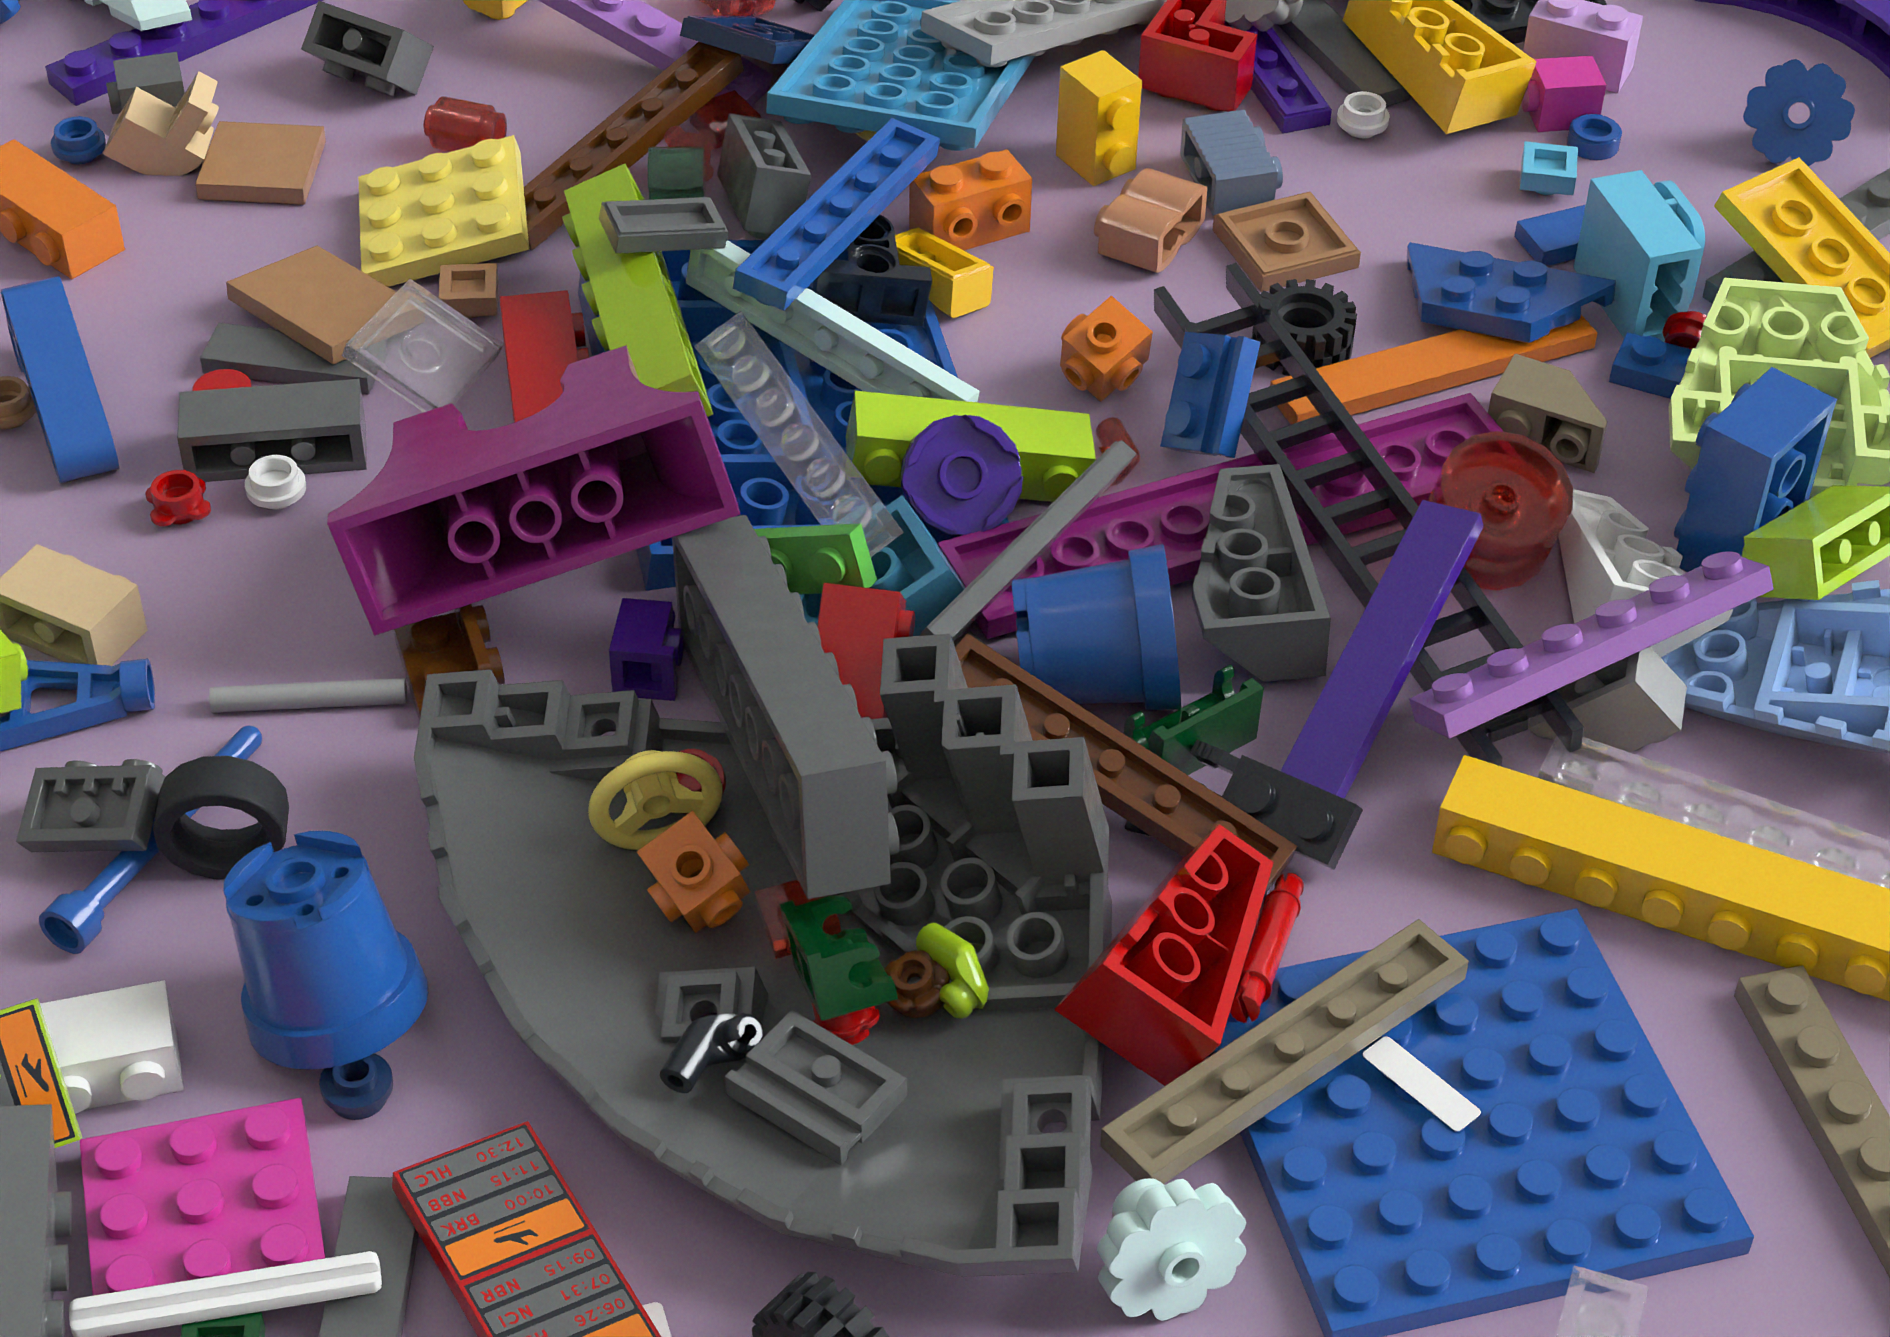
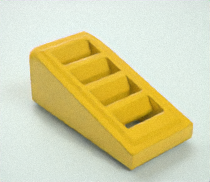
M919 227L895 234L899 265L930 267L932 285L928 300L942 312L952 318H956L985 308L990 304L994 267L989 263Z

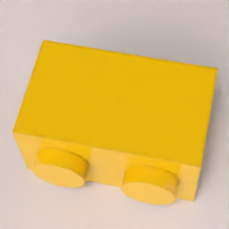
M1104 50L1060 66L1056 156L1092 186L1135 170L1137 158L1142 80Z

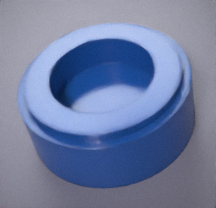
M1599 114L1582 115L1570 123L1567 146L1578 147V156L1585 159H1609L1619 151L1622 129L1618 123L1609 117Z

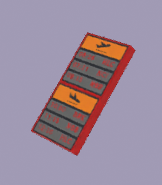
M528 1121L393 1172V1191L478 1337H661Z

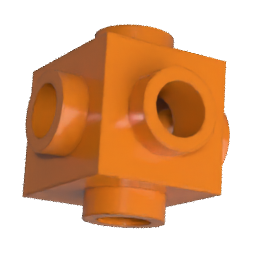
M1110 296L1088 316L1084 313L1076 316L1063 331L1060 359L1062 372L1075 388L1081 391L1087 389L1101 402L1116 388L1119 391H1124L1138 378L1143 369V364L1149 360L1153 331L1113 296Z
M693 811L637 851V854L657 881L647 889L648 893L671 923L682 915L695 933L706 925L714 928L731 919L741 909L743 905L741 899L751 893L740 874L742 870L749 866L745 857L726 832L714 839Z

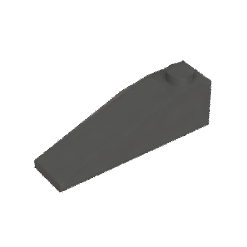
M1280 464L1220 469L1210 510L1208 531L1201 549L1198 574L1195 575L1192 588V600L1203 639L1263 682L1326 676L1331 617Z

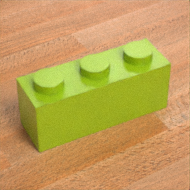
M1832 485L1744 536L1742 557L1767 565L1770 568L1774 590L1759 597L1820 600L1890 556V486Z

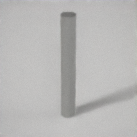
M405 678L210 687L209 702L212 713L406 704L407 685Z

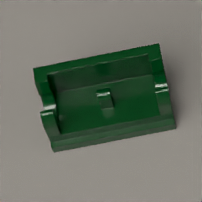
M1227 665L1215 673L1211 693L1144 728V713L1139 711L1126 719L1123 734L1183 773L1190 775L1206 766L1197 761V758L1190 753L1196 740L1231 753L1257 739L1264 687L1251 678L1243 682L1239 692L1235 693L1232 687L1234 668L1232 665Z
M828 896L796 906L793 900L779 904L794 968L821 1021L898 999L894 980L884 970L878 959L880 952L875 945L868 942L864 928L843 929L835 935L827 934L822 929L827 917L833 914H844L852 909V904L848 898Z

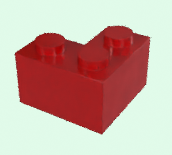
M1167 0L1141 34L1138 77L1142 80V89L1156 92L1162 97L1178 98L1201 104L1214 111H1236L1252 87L1257 34L1224 26L1227 0Z

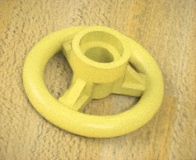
M648 750L639 752L610 771L598 783L589 801V820L595 832L605 841L624 849L639 850L676 823L674 822L656 829L638 830L650 819L664 817L670 812L690 813L693 811L703 825L706 826L720 806L722 783L716 770L708 762L695 755L676 751L661 752ZM676 772L695 778L700 783L702 792L691 791L679 784ZM623 788L627 803L622 814L613 821L609 815V806L614 796Z

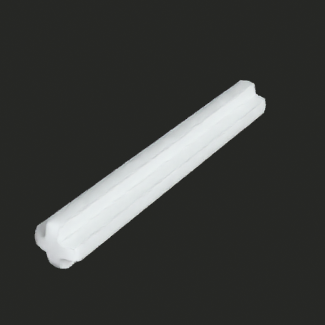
M368 1251L76 1298L70 1302L69 1306L70 1328L73 1337H107L372 1294L381 1289L380 1262L376 1253Z

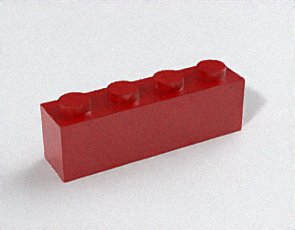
M568 290L499 296L514 423L540 412L555 402L563 393L560 379L568 364L589 358L588 348L577 349V347L586 346L583 313H571Z

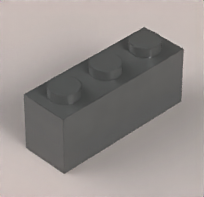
M729 114L717 176L744 231H748L751 236L757 239L766 240L806 202L811 173L781 121Z
M360 379L179 392L177 440L183 470L194 473L205 482L246 479L249 475L250 466L256 460L269 455H283L291 458L304 474L366 470V421Z

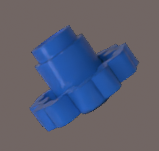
M1791 59L1785 62L1783 66L1777 65L1769 68L1765 74L1766 86L1754 87L1747 95V107L1745 108L1743 119L1746 125L1757 129L1752 138V146L1758 152L1763 153L1774 164L1781 163L1788 157L1791 160L1800 157L1807 166L1815 162L1825 161L1832 154V141L1844 140L1851 132V120L1855 113V107L1850 101L1841 98L1846 89V81L1840 75L1835 74L1827 64H1816L1807 70L1800 60ZM1796 103L1805 104L1810 112L1809 118L1800 124L1792 122L1788 116L1789 108Z

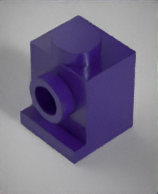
M622 598L609 647L612 692L634 690L638 698L676 700V666H680L682 663L683 628H674L676 615L672 602Z

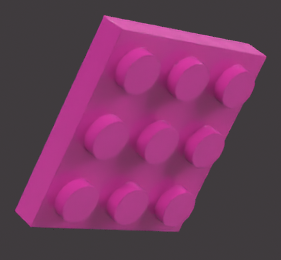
M301 1097L79 1140L93 1296L326 1258L306 1119Z

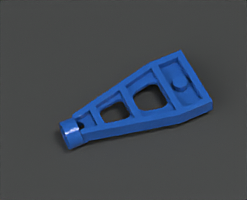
M149 659L121 661L115 666L27 660L28 677L27 680L21 682V708L9 711L0 718V751L126 717L127 712L153 710L155 707V685ZM36 688L77 690V698L74 703L34 714L30 713L32 691Z

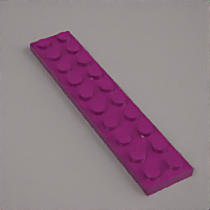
M1471 393L1358 424L1418 506H1420L1422 500L1447 505L1528 480L1531 463ZM1334 433L1282 450L1296 470L1348 453ZM1254 453L1098 497L1017 579L1045 576L1128 559V551L1159 544H1164L1170 586L1195 579L1200 566L1203 541L1206 539L1210 510L1220 469L1263 466V464ZM1362 471L1310 488L1323 508L1375 490ZM1388 508L1338 525L1337 527L1345 535L1396 520V517ZM1296 512L1306 545L1317 543L1313 534ZM1041 514L1002 524L983 532L977 531L938 542V546L966 588ZM1012 584L975 620L987 639L1017 631L1016 612H1014Z

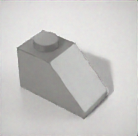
M1651 647L1556 689L1584 726L1582 745L1630 753L1648 744L1662 742L1674 733L1681 731L1687 686ZM1541 714L1530 718L1529 729L1536 736L1560 741Z

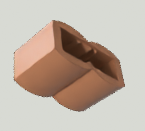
M1150 168L1143 169L1134 179L1130 178L1125 182L1120 196L1115 198L1109 206L1104 205L1100 209L1094 224V234L1096 237H1099L1098 254L1156 273L1163 271L1172 262L1180 246L1187 244L1200 229L1205 219L1207 186Z

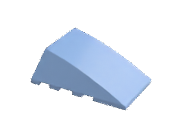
M1879 580L1851 583L1852 593L1826 595L1820 600L1785 598V600L1757 603L1756 598L1733 608L1729 621L1661 657V659L1687 686L1684 705L1686 708L1783 736L1842 748L1890 754V589L1880 590Z

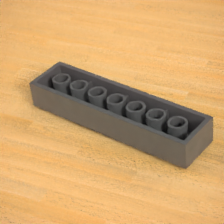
M741 515L672 537L678 626L684 630L685 651L807 899L891 884L890 855L898 854L899 852L897 825L892 813L888 812L887 798L888 794H894L897 791V775L893 758L889 751L881 752L878 748L875 729L870 717L861 718L858 713L857 701L851 684L842 685L834 654L832 652L824 653L818 627L815 622H807L805 620L800 595L798 592H789L784 568L781 563L773 564L766 536L758 537L747 516Z

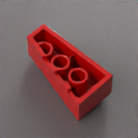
M1222 825L1216 826L1170 871L1054 1010L1164 1086L1201 1063L1221 1044L1274 862Z

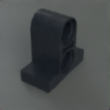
M879 215L838 256V260L835 259L813 281L812 291L863 322L923 326L932 285L930 267L899 265L894 227L891 221Z

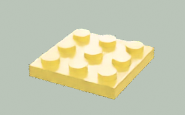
M514 135L501 139L482 140L471 147L448 153H433L422 160L395 167H380L369 174L358 176L361 271L387 287L439 274L440 265L477 264L529 250L521 153Z

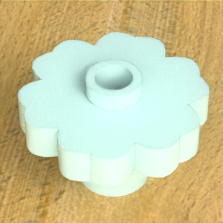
M1141 1179L1125 1187L1116 1197L1112 1207L1113 1219L1107 1227V1234L1102 1237L1096 1249L1105 1264L1099 1272L1098 1280L1111 1301L1120 1306L1128 1317H1137L1151 1310L1158 1320L1164 1321L1180 1313H1188L1198 1309L1206 1298L1207 1289L1221 1288L1233 1279L1236 1267L1242 1262L1247 1251L1239 1239V1236L1245 1229L1246 1220L1233 1201L1224 1195L1219 1186L1214 1183L1205 1184L1193 1190L1188 1181L1184 1179H1177L1166 1185L1156 1179Z

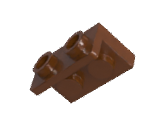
M472 604L455 609L453 613L430 617L394 629L396 646L419 722L427 674L491 669L499 685L505 684L503 666L497 647L486 649L484 644L490 642L491 637L483 605L472 607Z

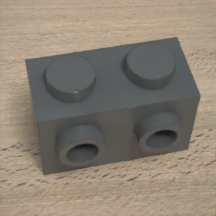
M318 1L301 50L325 61L322 71L352 82L355 73L367 77L364 86L394 97L397 88L417 95L434 46L400 28Z

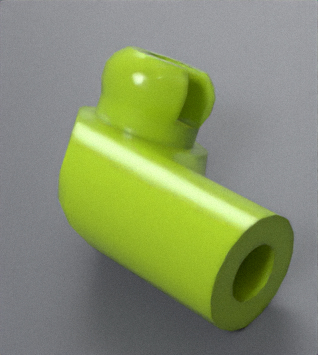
M930 923L924 926L916 938L917 950L927 952L933 961H936L946 969L952 980L940 989L939 997L941 1001L946 1002L943 1007L957 1019L967 1018L974 1008L982 1009L989 994V987L975 949L971 943L940 924Z

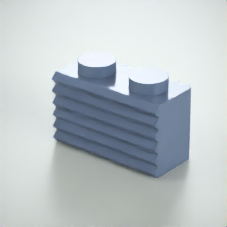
M1245 109L1183 119L1180 156L1194 182L1207 186L1206 204L1213 216L1218 213L1275 200L1276 189L1281 188L1283 183L1282 166L1277 156L1270 157V152H1267L1265 146V138L1261 127H1253L1252 121L1250 122L1249 115L1246 116Z

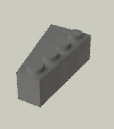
M52 1104L0 1106V1337H65L64 1300H53L54 1292L68 1291V1244L57 1245L58 1237L72 1236L73 1207L72 1192H58Z

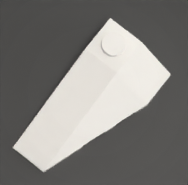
M1554 486L1551 499L1574 624L1596 614V609L1604 603L1614 600H1627L1649 590V585L1659 578L1685 574L1679 568L1683 556L1672 547H1661L1645 539L1649 528L1614 499L1599 494ZM1733 609L1650 647L1661 658L1729 621Z

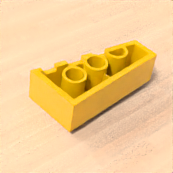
M1349 0L1343 17L1344 23L1445 134L1489 124L1518 114L1537 61L1453 0Z

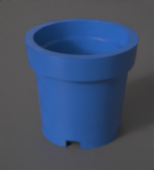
M1164 544L1128 551V559L1045 576L1012 580L1014 612H1016L1017 616L1016 633L1019 661L1022 669L1076 704L1144 702L1145 710H1181L1176 634Z
M307 831L294 834L297 843L295 846L274 852L272 844L269 842L245 855L226 876L223 892L226 897V908L231 920L245 979L241 992V1005L251 1045L260 1056L276 1065L293 1069L311 1070L332 1068L358 1061L396 1041L407 1032L421 1015L427 1002L429 988L427 977L412 944L403 934L395 930L373 880L368 863L362 855L360 846L353 838L341 833Z

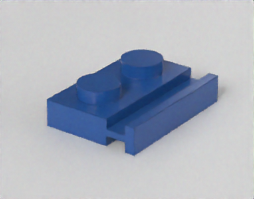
M1185 332L1160 447L1178 452L1235 458L1260 347L1259 341L1244 336L1230 337L1220 334Z

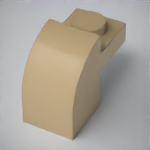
M198 71L176 108L136 87L113 124L103 154L145 175L181 176L193 171L204 161L214 131L211 124L216 117L219 106L212 103L218 81Z

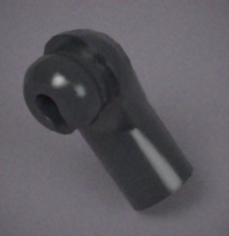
M747 1013L719 1014L694 1020L686 1028L659 1074L661 1080L667 1087L676 1092L689 1093L706 1066L746 1058V1055L763 1039V1029L757 1018Z

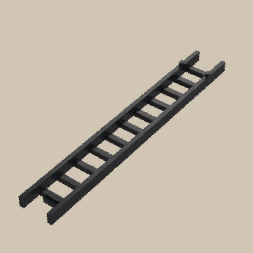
M1237 263L1226 266V288L1241 309L1198 323L1190 322L1165 286L1154 289V312L1181 349L1185 332L1227 335L1255 326L1266 341V344L1259 347L1255 369L1280 361L1293 379L1249 393L1241 434L1263 465L1280 464L1294 509L1361 604L1366 608L1378 586L1366 565L1394 555L1419 506L1274 314L1271 301L1267 298H1262ZM1305 396L1320 414L1270 432L1256 415L1257 412ZM1334 433L1348 453L1296 470L1282 450ZM1362 471L1375 489L1374 491L1323 508L1310 490L1312 487ZM1389 508L1404 529L1351 547L1337 526ZM1464 566L1451 590V593L1464 610L1435 621L1410 670V673L1424 692L1431 689L1433 682L1443 676L1456 673L1464 674L1486 664L1488 657L1498 651L1524 647ZM1478 629L1495 651L1494 653L1440 671L1425 650V647ZM1554 690L1456 735V738L1470 757L1502 766L1503 757L1493 745V742L1528 730L1529 718L1541 714L1569 753L1581 749L1584 726L1557 690Z

